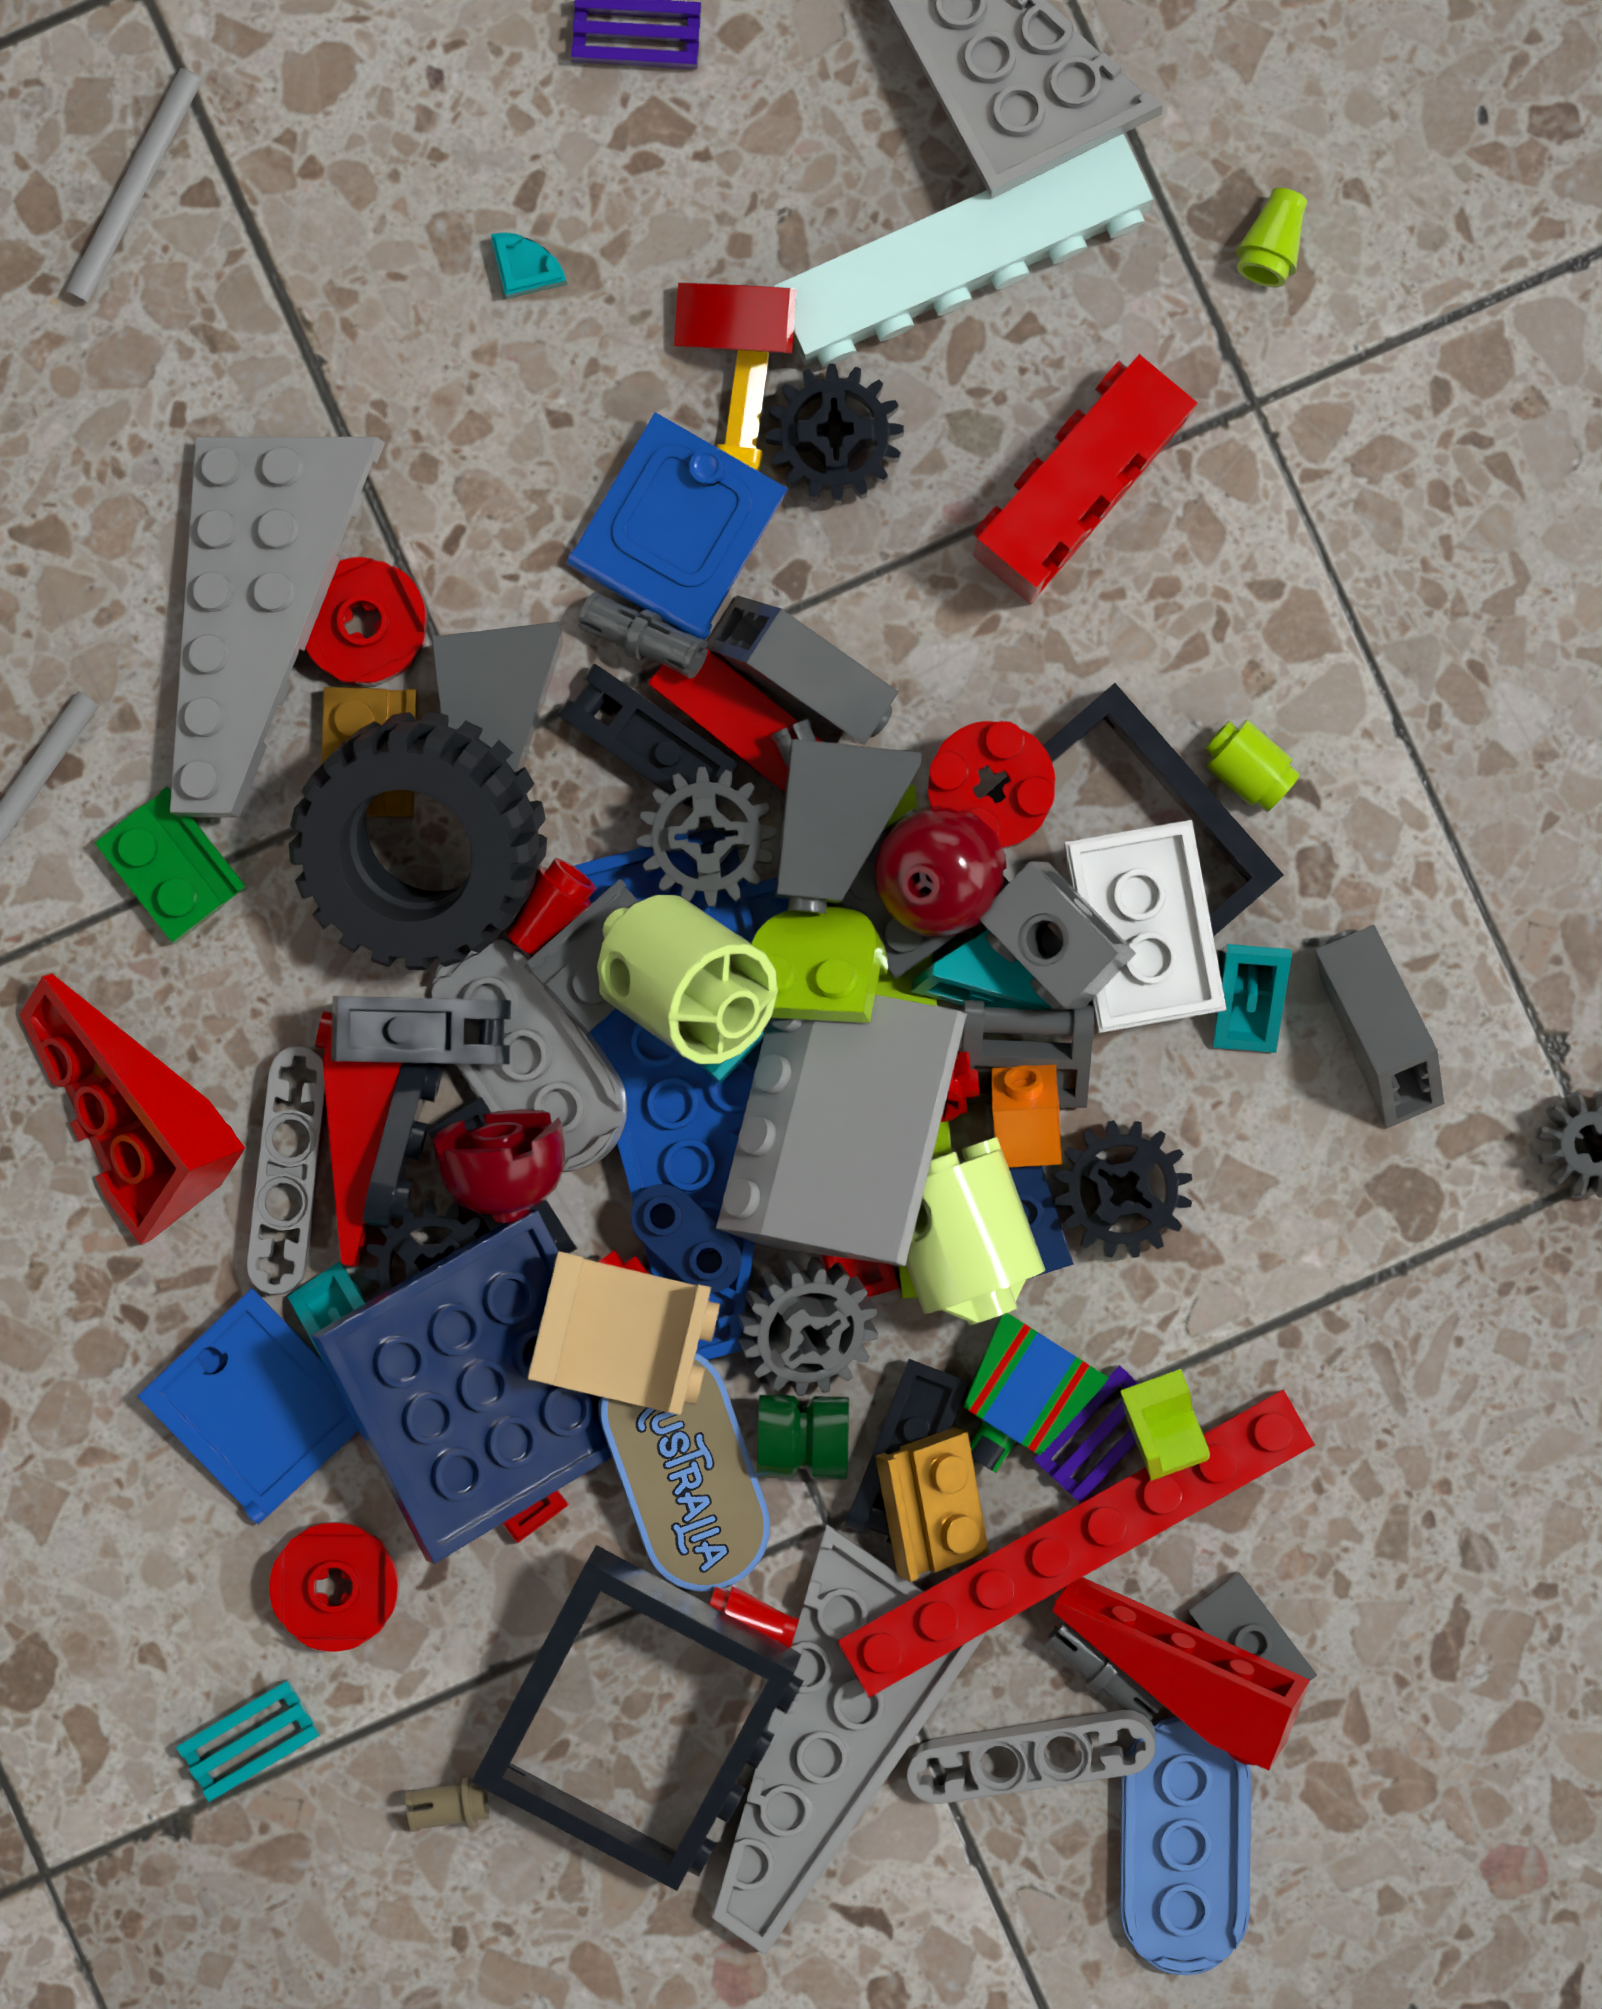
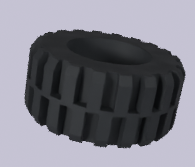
M411 712L391 715L383 725L374 721L359 729L349 740L344 741L310 776L301 790L304 798L294 807L290 822L293 830L299 831L289 843L290 863L303 866L304 871L296 878L295 883L301 898L306 899L313 896L319 907L312 916L323 929H326L332 923L344 934L339 940V944L353 953L360 946L372 950L371 962L390 967L397 958L405 959V967L408 970H428L436 959L439 960L442 966L448 967L463 962L471 950L480 953L495 941L502 930L506 929L519 913L535 885L538 873L537 867L546 857L547 838L543 834H538V829L546 821L542 801L535 800L530 802L527 793L535 783L527 769L521 768L515 772L506 760L513 752L500 740L493 747L481 741L479 737L483 728L466 720L458 729L448 727L449 717L447 714L428 712L420 721H415ZM410 790L428 795L445 805L460 821L469 839L472 852V868L467 879L460 886L453 889L429 891L405 884L390 874L374 854L367 835V809L375 797L386 791Z

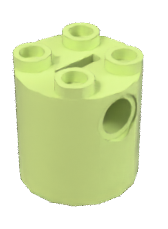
M654 895L634 904L629 909L619 908L613 911L606 919L603 926V936L605 939L602 943L597 964L599 990L604 1000L675 1051L698 1064L721 1063L741 1054L760 1036L772 1016L778 993L776 971L764 952L686 899L676 895Z
M998 1137L961 1149L965 1158L964 1162L959 1163L956 1152H951L931 1160L906 1261L907 1269L924 1314L942 1310L968 1321L969 1325L995 1318L1017 1309L1016 1300L1026 1279L1046 1271Z

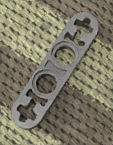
M302 1046L289 1047L281 1051L272 1061L268 1076L247 1256V1272L252 1283L261 1291L269 1294H285L296 1289L304 1280L308 1265L326 1095L323 1058L314 1050ZM298 1057L306 1058V1068L316 1071L315 1083H305L302 1088L301 1103L303 1104L315 1102L313 1116L296 1110L276 1112L278 1098L291 1102L292 1083L282 1079L283 1068L294 1067ZM289 1120L300 1121L304 1124L310 1136L308 1148L297 1157L283 1156L274 1145L276 1129L280 1124ZM287 1183L299 1190L302 1196V1207L296 1217L288 1221H280L269 1213L266 1200L268 1193L273 1187ZM263 1225L279 1231L300 1229L298 1243L285 1239L284 1259L294 1261L293 1274H282L280 1284L270 1283V1273L260 1270L261 1258L272 1257L275 1245V1238L262 1239Z
M1119 1710L932 1739L922 1743L914 1750L907 1770V1781L911 1791L919 1799L930 1804H944L1127 1776L1143 1771L1151 1763L1156 1748V1732L1152 1722L1145 1715L1134 1710ZM1122 1728L1130 1729V1734L1133 1738L1144 1739V1742L1137 1744L1136 1754L1133 1756H1124L1121 1746L1101 1748L1100 1758L1102 1762H1092L1093 1743L1088 1732H1099L1098 1745L1117 1741L1118 1730ZM1059 1736L1074 1739L1082 1751L1080 1761L1068 1768L1053 1765L1045 1754L1047 1743ZM1004 1746L1011 1749L1016 1755L1019 1762L1018 1768L1010 1776L995 1777L984 1769L982 1764L983 1754L989 1748ZM962 1752H972L971 1773L974 1782L965 1781L966 1769L947 1773L944 1785H935L932 1776H922L920 1773L927 1769L930 1758H939L943 1768L962 1766L964 1759Z

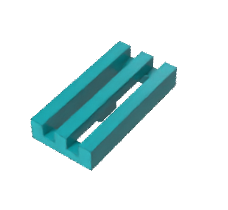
M288 1679L179 1744L176 1748L181 1757L185 1758L190 1767L191 1774L195 1780H198L203 1789L202 1793L209 1803L319 1737L321 1733ZM280 1699H285L290 1709L205 1760H202L197 1751L198 1748ZM297 1720L303 1731L215 1782L210 1771Z

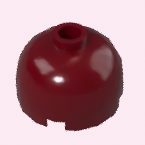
M929 806L901 820L882 842L874 865L876 891L886 912L905 929L926 937L957 935L980 924V919L991 908L993 900L1001 892L1004 883L1003 871L1007 868L1006 854L995 831L976 814L966 810L956 811L951 808H941L942 806Z
M530 1109L496 1111L484 1114V1120L488 1124L486 1126L466 1132L465 1121L462 1120L438 1132L433 1140L437 1166L445 1187L458 1204L479 1214H492V1220L495 1222H514L530 1211L531 1207L546 1200L560 1182L565 1167V1141L561 1120L557 1118L552 1123L550 1112Z

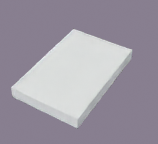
M1192 820L1065 842L1064 847L1071 886L1136 952L1130 961L1092 999L1098 1034L1226 1011Z

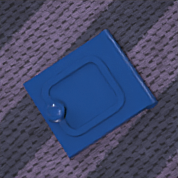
M654 412L577 546L569 553L566 564L641 609H648L659 614L662 621L677 630L705 640L712 628L711 621L789 489ZM716 482H720L714 486H705L709 484H714Z
M252 1287L137 1395L154 1415L242 1504L248 1519L258 1525L359 1431L323 1360ZM204 1372H206V1373H215V1372H218V1373H216V1374H210V1375H209V1374H205Z

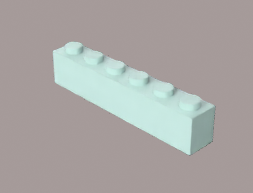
M1123 133L993 199L986 190L776 284L774 287L797 289L793 341L804 365L806 366L819 360L822 367H828V364H837L855 354L857 351L854 344L877 334L879 341L882 342L907 332L914 327L911 318L933 308L937 315L941 316L965 306L972 301L969 292L991 282L995 290H999L1021 281L1030 274L1027 266L1049 256L1053 264L1069 260L1088 248L1085 243L1087 239L1105 231H1108L1111 238H1116L1137 229L1145 223L1143 214L1150 211L1154 198Z

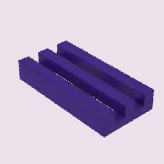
M575 0L573 45L571 50L572 62L698 70L701 2L674 0ZM588 14L682 19L688 20L687 26L589 21L587 18ZM586 36L686 42V51L586 45Z
M1120 1365L1111 1372L1104 1386L1040 1456L1036 1454L1033 1457V1460L1079 1503L1087 1497L1136 1443L1131 1428H1129L1079 1484L1070 1477L1126 1416L1122 1400L1061 1467L1052 1458L1120 1384L1125 1389L1140 1384Z

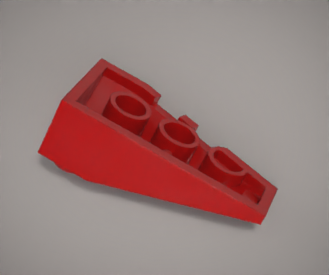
M53 973L42 976L19 1016L51 1084L57 1087H64L78 1118L70 1122L78 1142L89 1139L103 1169V1173L95 1176L103 1196L137 1242L143 1245L150 1242L219 1188L246 1148L209 1099Z

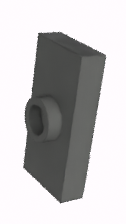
M1236 1572L1188 1609V1612L1204 1632L1308 1678L1310 1681L1318 1676L1240 1572Z

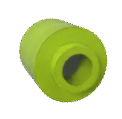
M1248 719L1238 727L1231 721H1227L1204 748L1212 756L1205 767L1250 807L1257 803L1266 812H1269L1285 796L1301 775L1290 765L1293 759Z

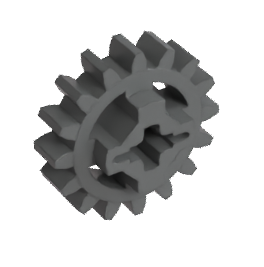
M705 767L698 768L696 783L688 785L679 773L673 775L676 792L669 796L665 792L655 789L652 795L660 809L657 813L642 811L639 817L643 823L652 827V834L637 838L639 848L654 850L655 855L643 864L646 873L662 869L665 875L661 879L659 890L666 893L677 884L683 888L681 897L690 903L696 893H704L708 908H715L717 893L725 890L734 902L741 900L738 884L745 880L749 884L758 887L762 881L758 873L753 869L756 862L772 864L774 855L761 848L763 841L776 838V828L760 826L759 822L771 811L769 804L761 803L752 806L749 800L754 793L755 786L749 782L736 791L731 788L732 772L725 770L720 776L718 783L709 782V776ZM716 797L723 798L735 805L742 812L747 822H730L716 810ZM693 798V812L680 826L665 828L673 811L685 801ZM712 822L716 833H725V836H731L725 837V840L715 842L714 853L702 854L698 843H689L688 840L678 839H689V835L698 834L700 823ZM749 847L747 855L739 867L721 878L720 864L733 850ZM666 853H683L697 865L698 879L691 878L680 872L671 863Z
M811 1257L805 1271H799L794 1262L788 1260L785 1261L786 1276L777 1279L773 1274L766 1271L762 1277L767 1289L763 1293L748 1290L745 1294L753 1312H744L737 1315V1322L743 1333H745L738 1338V1343L745 1357H749L748 1362L754 1374L758 1378L766 1375L774 1390L779 1391L790 1380L797 1396H804L810 1382H816L821 1391L826 1393L830 1391L829 1377L838 1374L846 1381L853 1378L848 1367L852 1360L868 1362L870 1356L864 1348L862 1341H872L878 1338V1332L870 1320L878 1315L877 1310L870 1297L866 1296L868 1292L858 1276L849 1279V1275L841 1263L836 1262L826 1273L818 1257Z

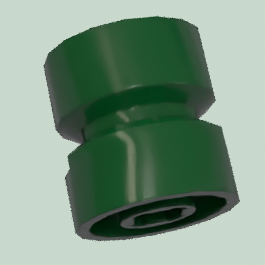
M759 1394L757 1478H793L799 1468H805L811 1479L847 1480L849 1397L813 1396L807 1406H800L795 1395Z

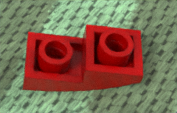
M678 283L673 346L792 354L797 289L750 285Z

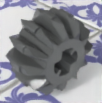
M1597 1091L1593 1094L1588 1109L1580 1092H1572L1567 1095L1570 1115L1556 1104L1548 1106L1545 1110L1548 1118L1558 1128L1537 1127L1535 1129L1534 1137L1542 1141L1552 1142V1150L1539 1152L1534 1158L1537 1164H1547L1555 1160L1559 1164L1547 1179L1551 1186L1560 1185L1571 1174V1197L1582 1198L1587 1190L1590 1179L1593 1191L1597 1197L1602 1198V1149L1594 1150L1598 1158L1592 1162L1589 1154H1577L1574 1145L1575 1140L1583 1139V1136L1579 1133L1583 1127H1585L1589 1136L1600 1135L1602 1139V1091Z

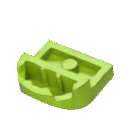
M827 907L826 914L802 913L788 910L772 917L760 927L753 939L752 945L766 954L776 971L778 993L771 1018L870 1023L879 975H887L888 959L884 944L867 916L853 909Z

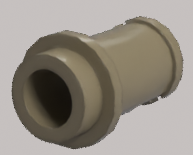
M470 1776L463 1777L461 1784L416 1791L414 1789L407 1790L405 1794L407 1807L411 1806L412 1809L433 1806L432 1809L407 1812L411 1831L467 1822L469 1828L477 1827L479 1820L489 1819L487 1790L472 1783Z

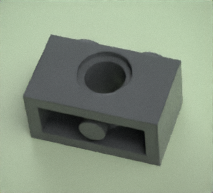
M1029 862L993 900L991 908L980 919L990 930L986 935L989 944L1009 962L1014 963L1018 959L1034 976L1030 981L1033 990L1054 1008H1059L1061 1005L1065 1009L1085 1008L1136 954L1049 862ZM1052 922L1059 926L1064 937L1062 949L1055 957L1049 956L1042 946L1043 931Z

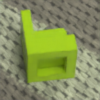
M1181 1369L1120 1391L1126 1418L1151 1481L1209 1459V1448L1193 1411L1190 1390Z

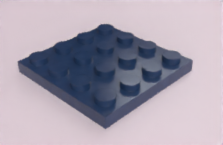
M530 1209L527 1214L518 1220L498 1226L310 1335L425 1560L433 1564L612 1458L599 1420L598 1402L600 1396L528 1379L558 1255V1249L538 1210Z

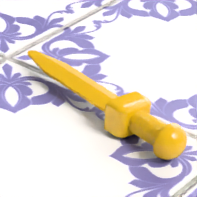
M738 350L725 445L717 444V448L760 472L763 453L762 450L756 449L769 352Z

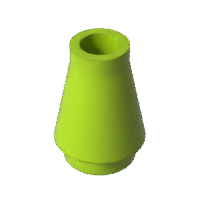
M1278 187L1272 189L1268 202L1236 250V254L1240 259L1237 270L1243 277L1259 285L1281 287L1285 284L1287 276L1296 273L1303 215L1308 204L1307 199L1303 195L1287 188Z

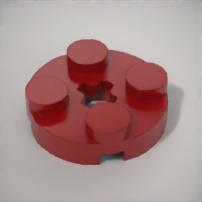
M351 557L340 560L305 649L321 670L344 684L372 686L390 681L405 672L425 646L428 617L422 595L415 583L404 571L384 561H376L373 558ZM363 605L367 612L380 611L381 620L374 624L376 633L373 636L364 638L360 632H355L351 635L348 633L346 625L354 620L351 609L355 606Z
M1010 721L975 722L960 728L941 744L929 768L928 802L930 806H942L941 808H951L956 811L966 810L976 814L995 831L1003 850L1029 839L1042 826L1055 799V770L1044 746L1032 734L1022 730L1018 725ZM989 768L994 775L1002 772L1005 773L1009 779V783L1002 788L1005 799L994 803L989 795L983 796L980 799L975 795L973 788L977 787L981 782L978 774L979 771Z
M337 1521L311 1526L291 1539L275 1560L269 1581V1595L273 1611L288 1632L297 1637L296 1639L306 1646L328 1652H339L356 1648L381 1632L395 1611L400 1589L396 1563L383 1540L361 1526ZM329 1568L341 1569L342 1578L352 1580L353 1584L352 1592L343 1594L341 1604L338 1605L329 1604L327 1593L317 1592V1580L328 1578Z

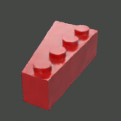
M1140 354L1128 367L1119 360L1109 370L1095 388L1102 397L1087 414L1077 409L1054 437L1060 445L1045 462L1036 457L1013 485L1018 490L1016 495L1003 509L996 505L972 533L977 538L973 557L1030 605L1195 411L1198 402Z

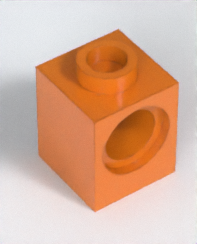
M1056 1064L992 1068L995 1137H998L1008 1167L1062 1164L1061 1120Z

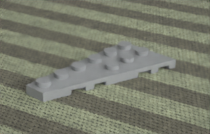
M885 0L992 199L1162 115V104L1149 92H1142L1121 72V67L1105 52L1100 53L1073 28V23L1048 0Z
M196 437L170 813L178 817L239 818L267 747L264 739L277 706H283L291 686L288 678L299 650H305L340 558L337 553L351 517H357L364 496L361 494L372 463H378L385 442L379 437Z
M826 1524L791 1646L792 1649L802 1654L794 1675L804 1681L787 1714L775 1709L769 1720L767 1730L775 1735L758 1768H755L712 1917L764 1955L767 1954L985 1636V1633L981 1634L874 1696L867 1698L836 1641L924 1591L910 1581L897 1576L896 1571L828 1524Z

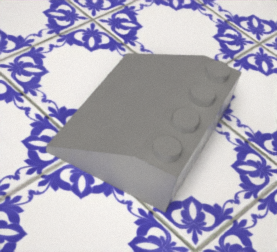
M875 995L870 1023L770 1018L755 1069L716 1229L769 1248L905 1266L967 1014L958 1010Z

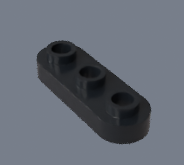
M402 1062L367 1192L363 1224L389 1229L393 1217L404 1220L413 1182L403 1180L408 1159L419 1161L421 1158L428 1123L419 1122V1117L424 1101L433 1103L436 1101L443 1073V1065Z

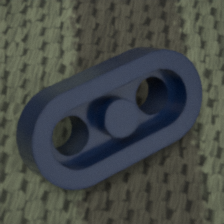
M657 1184L646 1188L637 1196L632 1205L630 1216L635 1234L685 1283L711 1287L710 1293H715L728 1288L736 1280L742 1265L741 1252L737 1243L729 1234L716 1229L717 1223L686 1193L672 1185ZM658 1204H668L675 1212L674 1223L666 1229L656 1228L650 1219L652 1209ZM706 1248L716 1249L722 1257L721 1267L716 1272L710 1274L702 1272L697 1265L698 1254Z

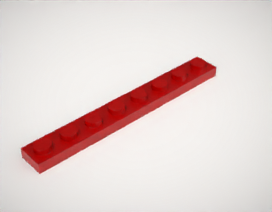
M1284 1389L1204 1433L1203 1436L1210 1453L1207 1461L1152 1481L1146 1467L837 1640L836 1642L867 1698L874 1696L1315 1446Z

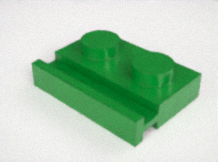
M166 786L155 798L147 804H143L94 843L169 940L176 944L223 908L224 904L246 890L247 886L193 817H178L170 813L171 789Z

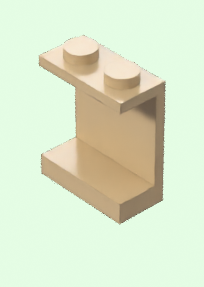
M558 1251L528 1379L681 1415L684 1403L697 1404L705 1367L693 1365L699 1339L712 1341L720 1304L708 1301L711 1287L683 1283L586 1260L581 1256Z

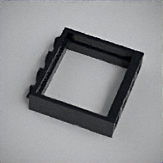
M1114 683L1043 746L1053 764L1101 721L1105 720L1246 881L1240 889L1209 915L1214 937L1283 877L1284 874L1121 688ZM1008 777L1004 778L985 796L989 795L994 803L1005 799L1002 788L1009 783ZM1005 876L1002 890L1010 883ZM1049 926L1044 929L1042 946L1049 956L1055 957L1061 951L1063 942Z
M596 1545L471 1782L678 1891L687 1872L699 1877L711 1856L717 1842L707 1838V1835L716 1818L728 1823L739 1804L746 1788L736 1784V1781L745 1764L747 1763L757 1769L768 1750L775 1734L766 1730L765 1727L774 1710L777 1709L787 1714L804 1680L796 1677L794 1673L802 1654ZM600 1592L767 1679L676 1851L511 1763Z

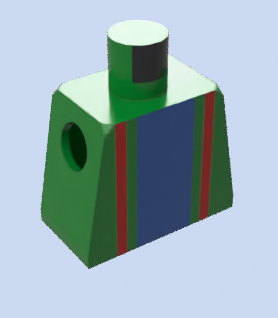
M1009 1313L1000 1315L962 1404L964 1408L984 1420L970 1442L972 1459L992 1472L997 1473L1016 1441L1040 1456L1104 1386L1109 1377Z

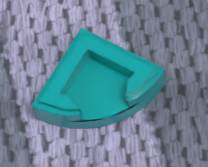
M515 233L490 234L506 299L567 285V280L560 263L540 244Z

